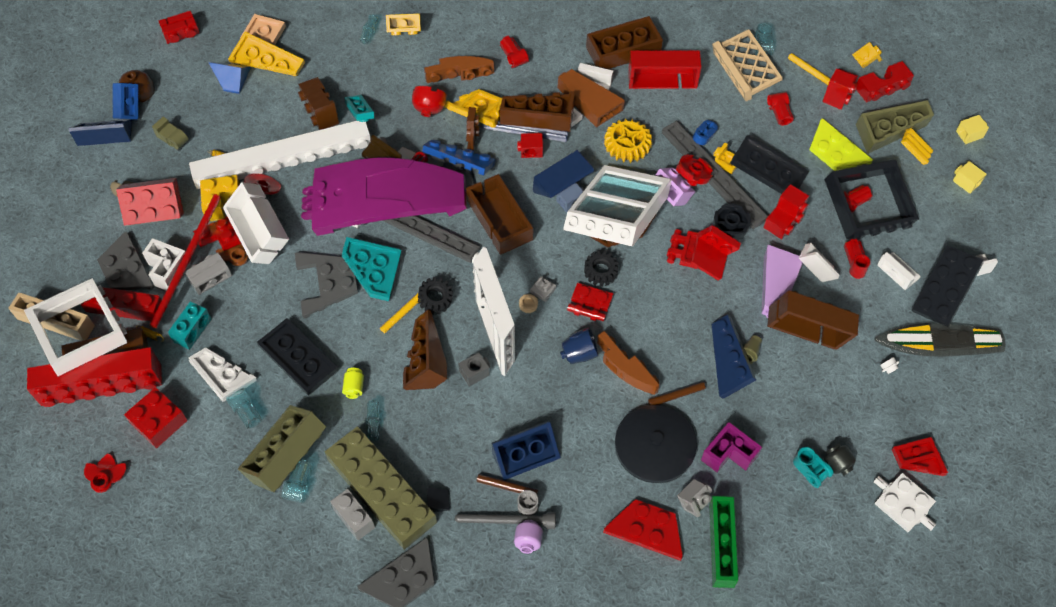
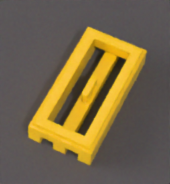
M912 128L906 129L901 143L923 165L928 164V159L931 157L930 154L933 153L932 148Z

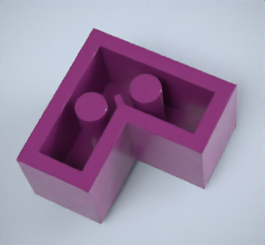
M728 422L704 450L701 461L718 473L730 458L747 471L759 456L762 447Z

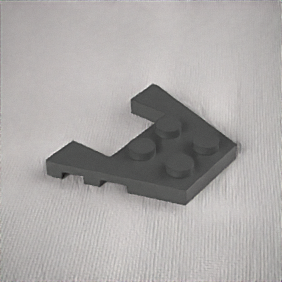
M295 253L297 270L317 268L320 290L319 298L301 301L303 319L310 317L311 314L317 311L324 310L329 305L337 304L358 294L356 276L343 257Z

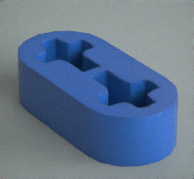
M705 120L696 129L693 140L699 145H706L715 135L718 126L710 120Z

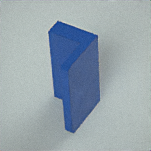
M113 83V119L138 120V84Z

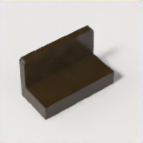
M374 135L370 137L369 145L362 152V157L365 159H402V155Z

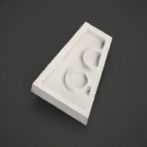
M207 348L189 357V362L222 402L257 381L254 375L243 372L242 368L231 365L223 357Z

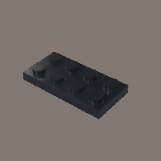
M749 135L745 137L730 161V164L780 194L790 184L799 189L809 173L808 170Z
M947 245L916 300L912 312L949 327L979 273L984 259Z
M288 318L257 341V345L308 396L338 371V367Z

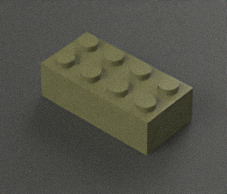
M290 405L239 466L238 470L253 484L275 492L281 487L288 474L296 468V464L308 453L312 444L320 438L326 426L311 411Z

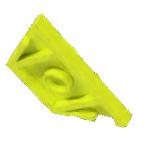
M823 118L820 120L809 150L830 168L837 171L872 163L873 159Z

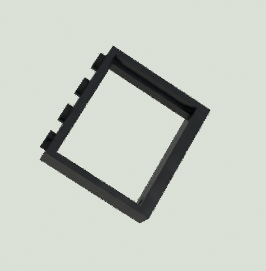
M896 159L832 171L824 179L846 239L854 238L858 240L865 237V235L876 236L884 231L891 233L898 228L906 230L913 227L912 224L919 220ZM885 175L902 219L857 228L840 183Z

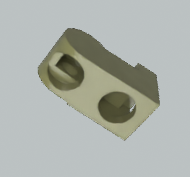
M164 116L152 126L156 137L177 150L189 140L182 130L170 124Z

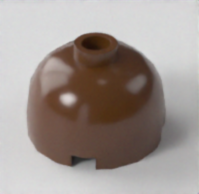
M130 70L119 79V83L138 84V102H146L154 94L153 81L143 71Z

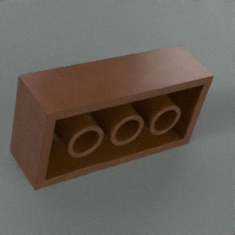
M650 16L588 33L586 49L596 67L610 69L629 63L630 51H661L663 39Z

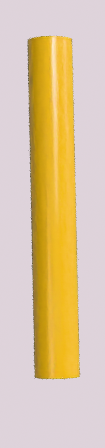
M793 53L789 55V60L825 84H829V77Z
M418 293L380 327L382 332L386 333L418 304Z

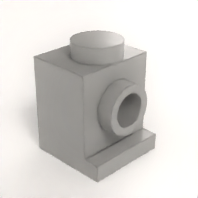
M694 479L677 496L685 511L699 517L701 515L700 511L712 499L710 496L712 489L708 484Z

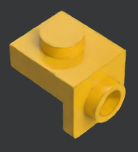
M870 42L852 54L862 68H865L876 59L879 62L882 60L880 57L882 52L876 45L873 47Z
M725 142L722 147L716 149L714 161L723 170L733 174L737 167L730 164V161L735 154L727 150L728 144Z

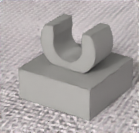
M540 276L530 289V293L546 302L555 291L556 285Z

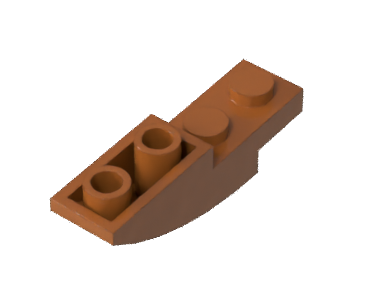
M474 56L441 58L438 65L424 68L425 79L427 83H435L443 79H453L456 76H460L461 81L472 80L480 76H489L494 73V62L490 59Z
M605 331L598 335L597 344L605 352L603 362L613 373L637 389L653 395L658 393L659 381L656 376L651 375L647 371V367L642 360H638L636 356L628 360L626 352L620 350L614 338L608 336Z

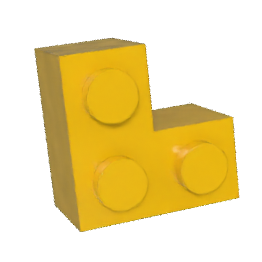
M237 175L200 180L203 214L214 194L221 197L210 221L225 218L223 206L240 185Z

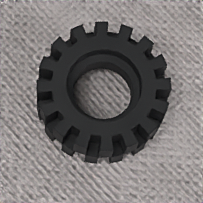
M599 250L596 255L593 252L591 257L588 255L587 260H585V277L588 278L590 283L593 281V285L596 286L597 283H600L599 286L603 287V283L608 286L609 282L613 283L614 279L617 278L619 263L616 261L617 258L615 256L612 258V253L606 255L607 251L603 250V254H601ZM597 264H604L609 270L605 273H599L595 271L594 267Z
M433 277V281L430 278L426 282L423 281L418 291V304H420L421 309L425 308V311L430 310L433 315L434 311H437V314H441V310L445 312L452 302L453 291H451V285L448 286L447 281L443 283L442 278L436 281V277ZM430 291H438L443 297L440 301H432L429 299L428 293Z

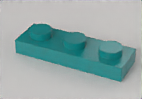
M362 95L344 97L346 106L357 121L367 122L369 119L374 118V111Z

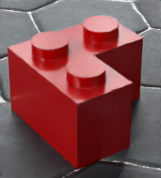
M836 68L829 81L822 102L842 110L844 104H849L852 97L850 94L856 91L858 76Z
M790 184L780 196L777 207L766 218L763 228L780 239H783L785 235L789 236L795 228V223L799 224L805 216L803 213L808 208L809 204H807L809 195Z

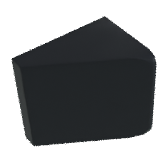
M427 488L428 507L432 512L450 511L448 490Z

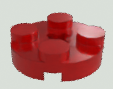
M683 155L678 162L676 171L687 179V182L692 186L707 184L712 178V167L700 157L697 160L693 158L694 155Z

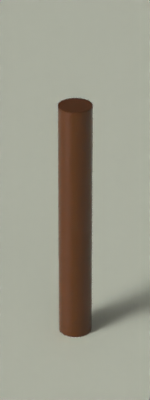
M700 382L649 399L648 404L659 405L704 390L706 387L704 382Z
M478 474L477 482L516 493L531 490L538 495V490L481 474Z

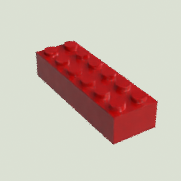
M151 347L101 355L60 376H57L50 364L27 368V390L44 407H52L62 402L67 404L74 403L75 400L80 399L93 400L97 396L103 395L110 397L121 392L133 393L138 389L144 388L151 390L156 386L162 385L161 363Z

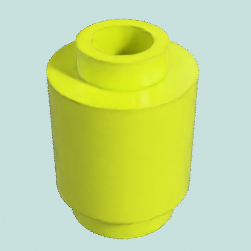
M348 368L344 374L342 393L347 398L356 399L362 395L364 375L362 374L363 371L359 368Z

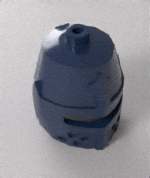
M589 327L573 333L561 342L563 351L560 354L562 359L566 358L570 364L586 362L599 356L593 332Z

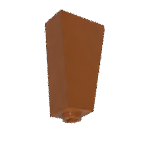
M573 69L562 73L558 77L557 88L563 94L575 91V107L596 128L623 111L625 102L623 98Z

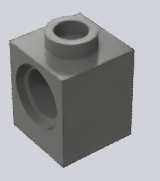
M479 352L458 363L459 372L468 386L489 376L490 363L486 357L482 358ZM473 367H479V368H480L479 370H476V371L472 370Z

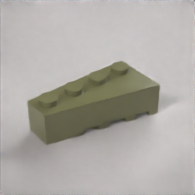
M928 100L862 113L856 123V127L865 150L869 154L903 138L906 129L912 128L914 131L926 127L934 114Z

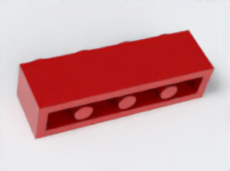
M102 287L105 295L102 297H108L112 305L110 311L115 310L118 317L152 321L162 301L159 295ZM96 297L81 303L85 312L105 315Z

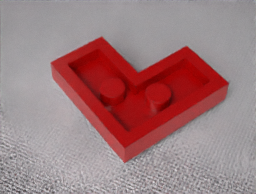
M225 217L207 225L199 241L200 247L218 240L223 251L241 243L229 218Z

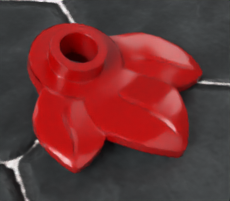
M107 453L97 465L86 463L84 476L91 482V488L95 492L103 493L110 489L112 483L123 478L127 466L125 463L116 465L114 458ZM105 480V483L99 486V482Z

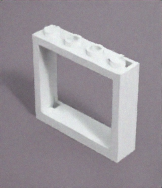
M93 278L24 310L57 376L127 343L124 337L127 332L123 324H117V321L120 320L115 310L110 311L112 305L108 297H102L105 295V292L101 285L96 286ZM96 297L114 331L58 358L41 322Z

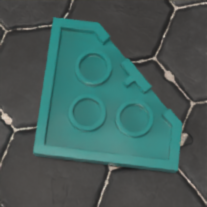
M346 237L342 257L370 297L389 301L401 250Z

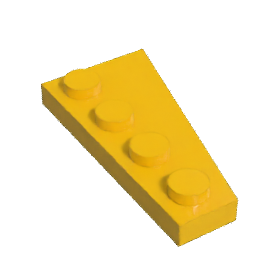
M244 32L228 58L231 63L297 76L305 64L304 59L247 32Z

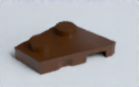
M469 107L466 142H468L467 149L474 151L476 136H480V115H477L476 107Z

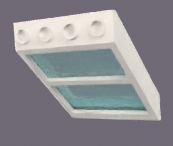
M604 165L568 210L563 230L634 246L668 198L672 179Z

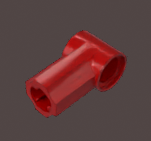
M509 35L503 37L502 41H500V47L507 55V60L512 65L511 67L516 68L528 63L529 58L525 49H521L513 37Z
M787 92L768 95L767 104L770 106L769 109L773 110L778 124L784 126L793 122L794 118L789 108Z
M862 185L848 193L844 191L851 213L859 205L872 198L871 189L868 186Z
M851 239L844 244L850 264L849 273L852 277L861 279L866 275L871 262L864 253L861 241Z

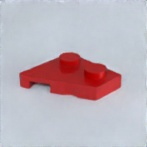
M932 437L892 448L893 455L900 469L946 476L948 474Z

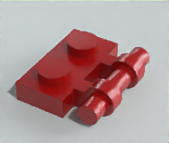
M676 229L670 239L671 246L666 254L668 256L667 262L673 264L675 258H680L679 265L698 269L691 264L698 233L688 231L687 236H682V231ZM678 245H684L683 250L678 249Z
M577 283L571 301L577 303V305L569 303L567 311L573 312L577 316L590 317V320L593 321L600 320L604 322L606 314L600 313V310L608 312L613 293ZM585 305V306H588V307H592V308H594V309H593V310H590V309H587V308H583V306Z

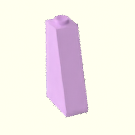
M768 245L766 249L763 267L762 314L766 315L767 318L769 306L780 299L788 290L792 291L802 265V261L799 259L800 256Z

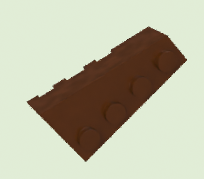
M570 91L569 94L563 95L557 92L550 96H542V94H535L533 97H527L526 95L503 96L500 106V124L570 132L575 106V91Z

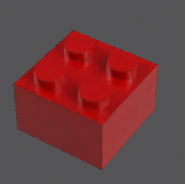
M156 387L124 414L129 423L156 449L188 421L183 412Z

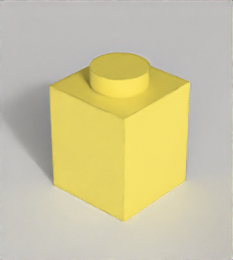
M977 115L961 121L956 132L963 142L968 144L984 138L989 127L981 116Z
M969 161L964 166L960 165L954 172L956 176L953 181L971 194L982 183L987 174Z

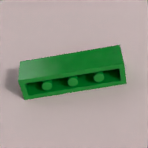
M712 496L709 504L712 587L735 588L738 582L734 497Z

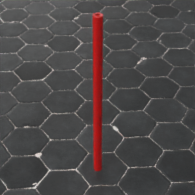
M213 195L150 323L151 327H158L221 198L219 195Z

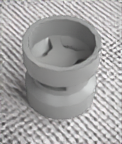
M525 490L518 496V511L523 516H533L538 510V496L531 490Z

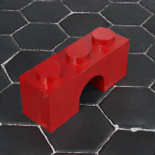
M901 61L888 66L884 75L885 79L878 78L874 72L859 77L856 90L865 102L876 101L884 95L889 96L897 90L907 89L911 85L914 75L905 63Z

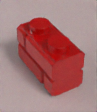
M191 10L158 20L167 44L176 43L181 39L192 38L200 34Z

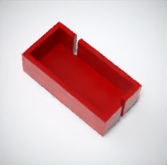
M700 50L630 51L628 68L629 89H678L677 74L681 75L682 89H696L701 71Z

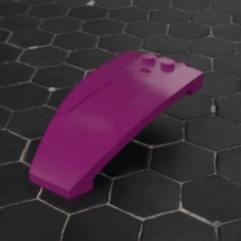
M368 158L314 169L313 186H308L302 190V193L306 196L302 198V209L305 211L301 214V217L304 220H312V230L317 236L334 233V229L401 217L447 212L450 217L467 209L466 178L464 174L444 167L400 158Z

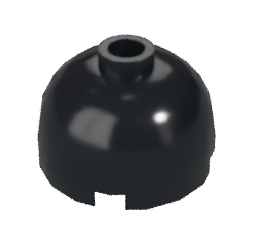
M733 203L724 204L718 211H715L713 226L735 240H739L748 232L751 217L748 211L746 213L740 205Z

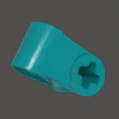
M809 447L801 448L793 459L794 466L815 488H819L827 477L830 478L834 474L832 468ZM800 456L806 457L808 462H804Z

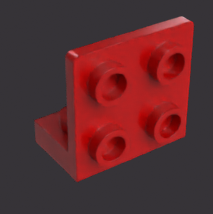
M711 225L698 232L691 264L719 281L723 276L727 255L739 250L741 243Z

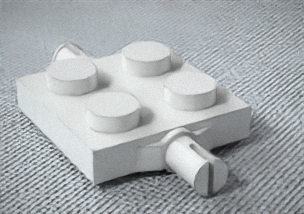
M903 473L890 484L880 476L873 482L883 490L881 497L875 502V505L904 530L909 532L920 522L930 531L937 525L926 516L936 501Z

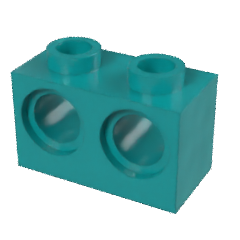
M190 301L168 331L172 341L190 350L211 321L207 309Z

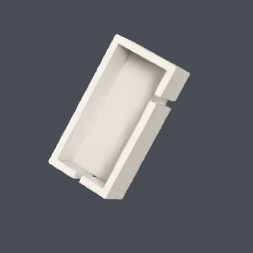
M241 182L223 206V209L251 262L270 264L278 254L277 250L280 251L289 238L268 199H265L266 196L260 185Z

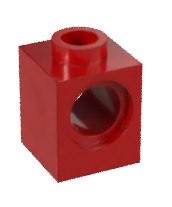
M542 133L521 134V141H517L518 152L521 151V158L543 157Z

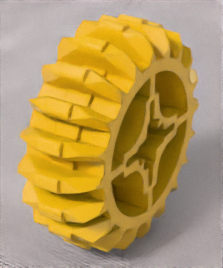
M625 118L624 122L618 120L617 124L612 123L604 137V145L607 152H610L611 157L616 156V161L621 158L623 163L629 160L631 164L633 159L638 162L639 158L644 159L645 154L648 155L652 145L649 129H646L645 124L640 125V121L635 123L633 119L627 121Z

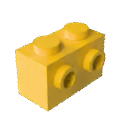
M387 14V32H391V35H401V32H408L409 35L418 34V31H421V14Z

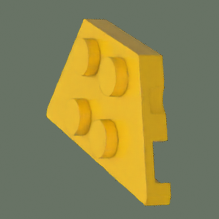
M478 89L469 94L459 96V101L450 103L449 100L446 101L445 108L467 117L469 107H476V113L480 115L479 122L495 128L500 118L502 98Z

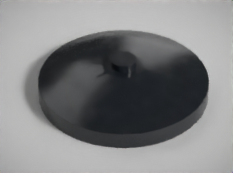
M660 405L643 406L631 411L620 422L615 436V451L621 465L635 478L649 483H666L682 476L691 466L697 449L696 436L687 419L677 411Z

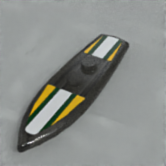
M940 323L910 324L893 328L874 338L875 342L885 347L919 356L946 357L1004 352L1006 348L1005 337L1001 329L950 324L949 327Z

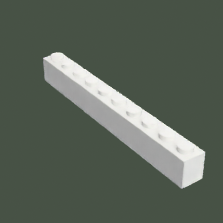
M354 121L190 162L189 165L196 189H200V180L237 175L238 179L242 180L249 174L277 171L280 168L296 166L299 163L312 162L316 159L328 158L339 153H348L354 149H364L368 146L367 143L370 142V134L366 122Z

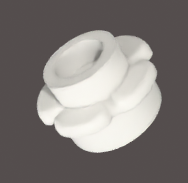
M893 357L880 365L883 369L882 372L886 371L889 374L898 369L897 364H899V361L897 362Z

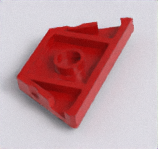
M635 499L604 528L603 533L680 561L683 555L676 514Z

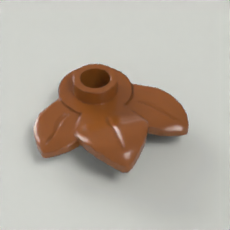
M242 243L225 251L222 248L216 250V253H219L224 261H230L234 266L244 265L248 260V255Z

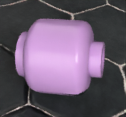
M525 520L518 524L514 536L515 546L526 554L537 551L542 543V528L533 520Z

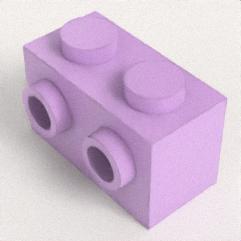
M660 168L655 175L672 179L667 200L673 206L685 205L695 193L691 185L679 175L675 168Z

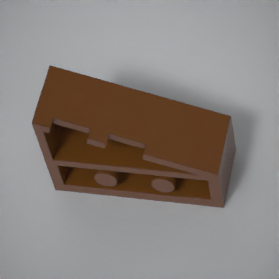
M316 77L298 84L300 89L298 96L301 102L305 101L304 107L307 114L311 113L312 115L310 119L313 126H317L319 130L338 125L339 121L335 103L333 100H329L330 95L328 92H325V88L319 78Z

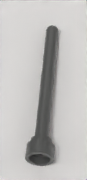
M547 512L543 516L457 514L455 516V521L458 523L520 524L525 520H533L538 525L547 527V529H555L556 512Z

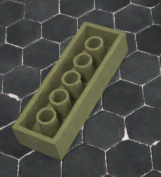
M358 426L324 451L330 464L404 550L437 523L436 515Z

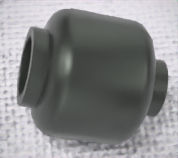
M837 444L825 452L827 455L824 460L832 468L834 474L842 473L844 476L854 470L852 465L855 464L856 458L846 445L841 446Z

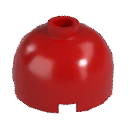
M416 86L412 93V104L424 117L436 115L444 109L447 94L444 91L437 89V92H435L429 86Z

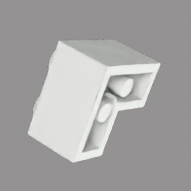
M152 238L142 254L148 265L153 266L148 275L154 286L167 291L185 251Z

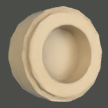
M532 294L523 295L519 300V307L525 313H532L538 308V300Z

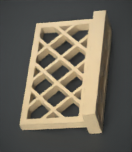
M749 29L722 43L717 41L712 44L714 55L745 101L751 100L752 95L782 81V76ZM747 36L750 38L749 44L741 42V39ZM729 45L736 46L734 51L726 50L725 47ZM738 47L747 48L746 53L737 52ZM750 49L758 50V55L749 54ZM735 56L744 58L743 62H734ZM746 59L755 60L754 66L745 64ZM758 61L766 62V68L758 67ZM743 68L752 70L751 75H744L742 73ZM761 71L764 72L762 78L753 76L754 72ZM767 73H771L776 76L771 80L765 79ZM751 81L760 82V85L752 88L750 83Z

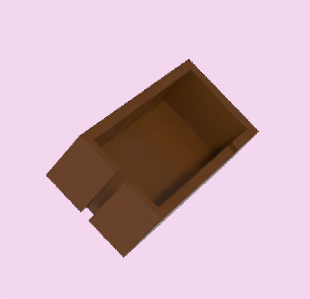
M499 174L484 180V195L481 182L466 188L467 202L500 255L533 241V227Z
M788 290L780 299L769 306L767 327L818 344L820 342V329L822 326L821 345L837 350L858 336L859 314L836 307L830 303H824L813 297L804 296L796 291Z

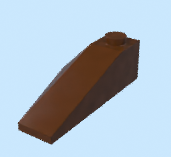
M427 310L415 319L411 337L414 345L407 354V357L411 358L409 367H404L403 389L405 390L434 389L447 379V362L430 310Z

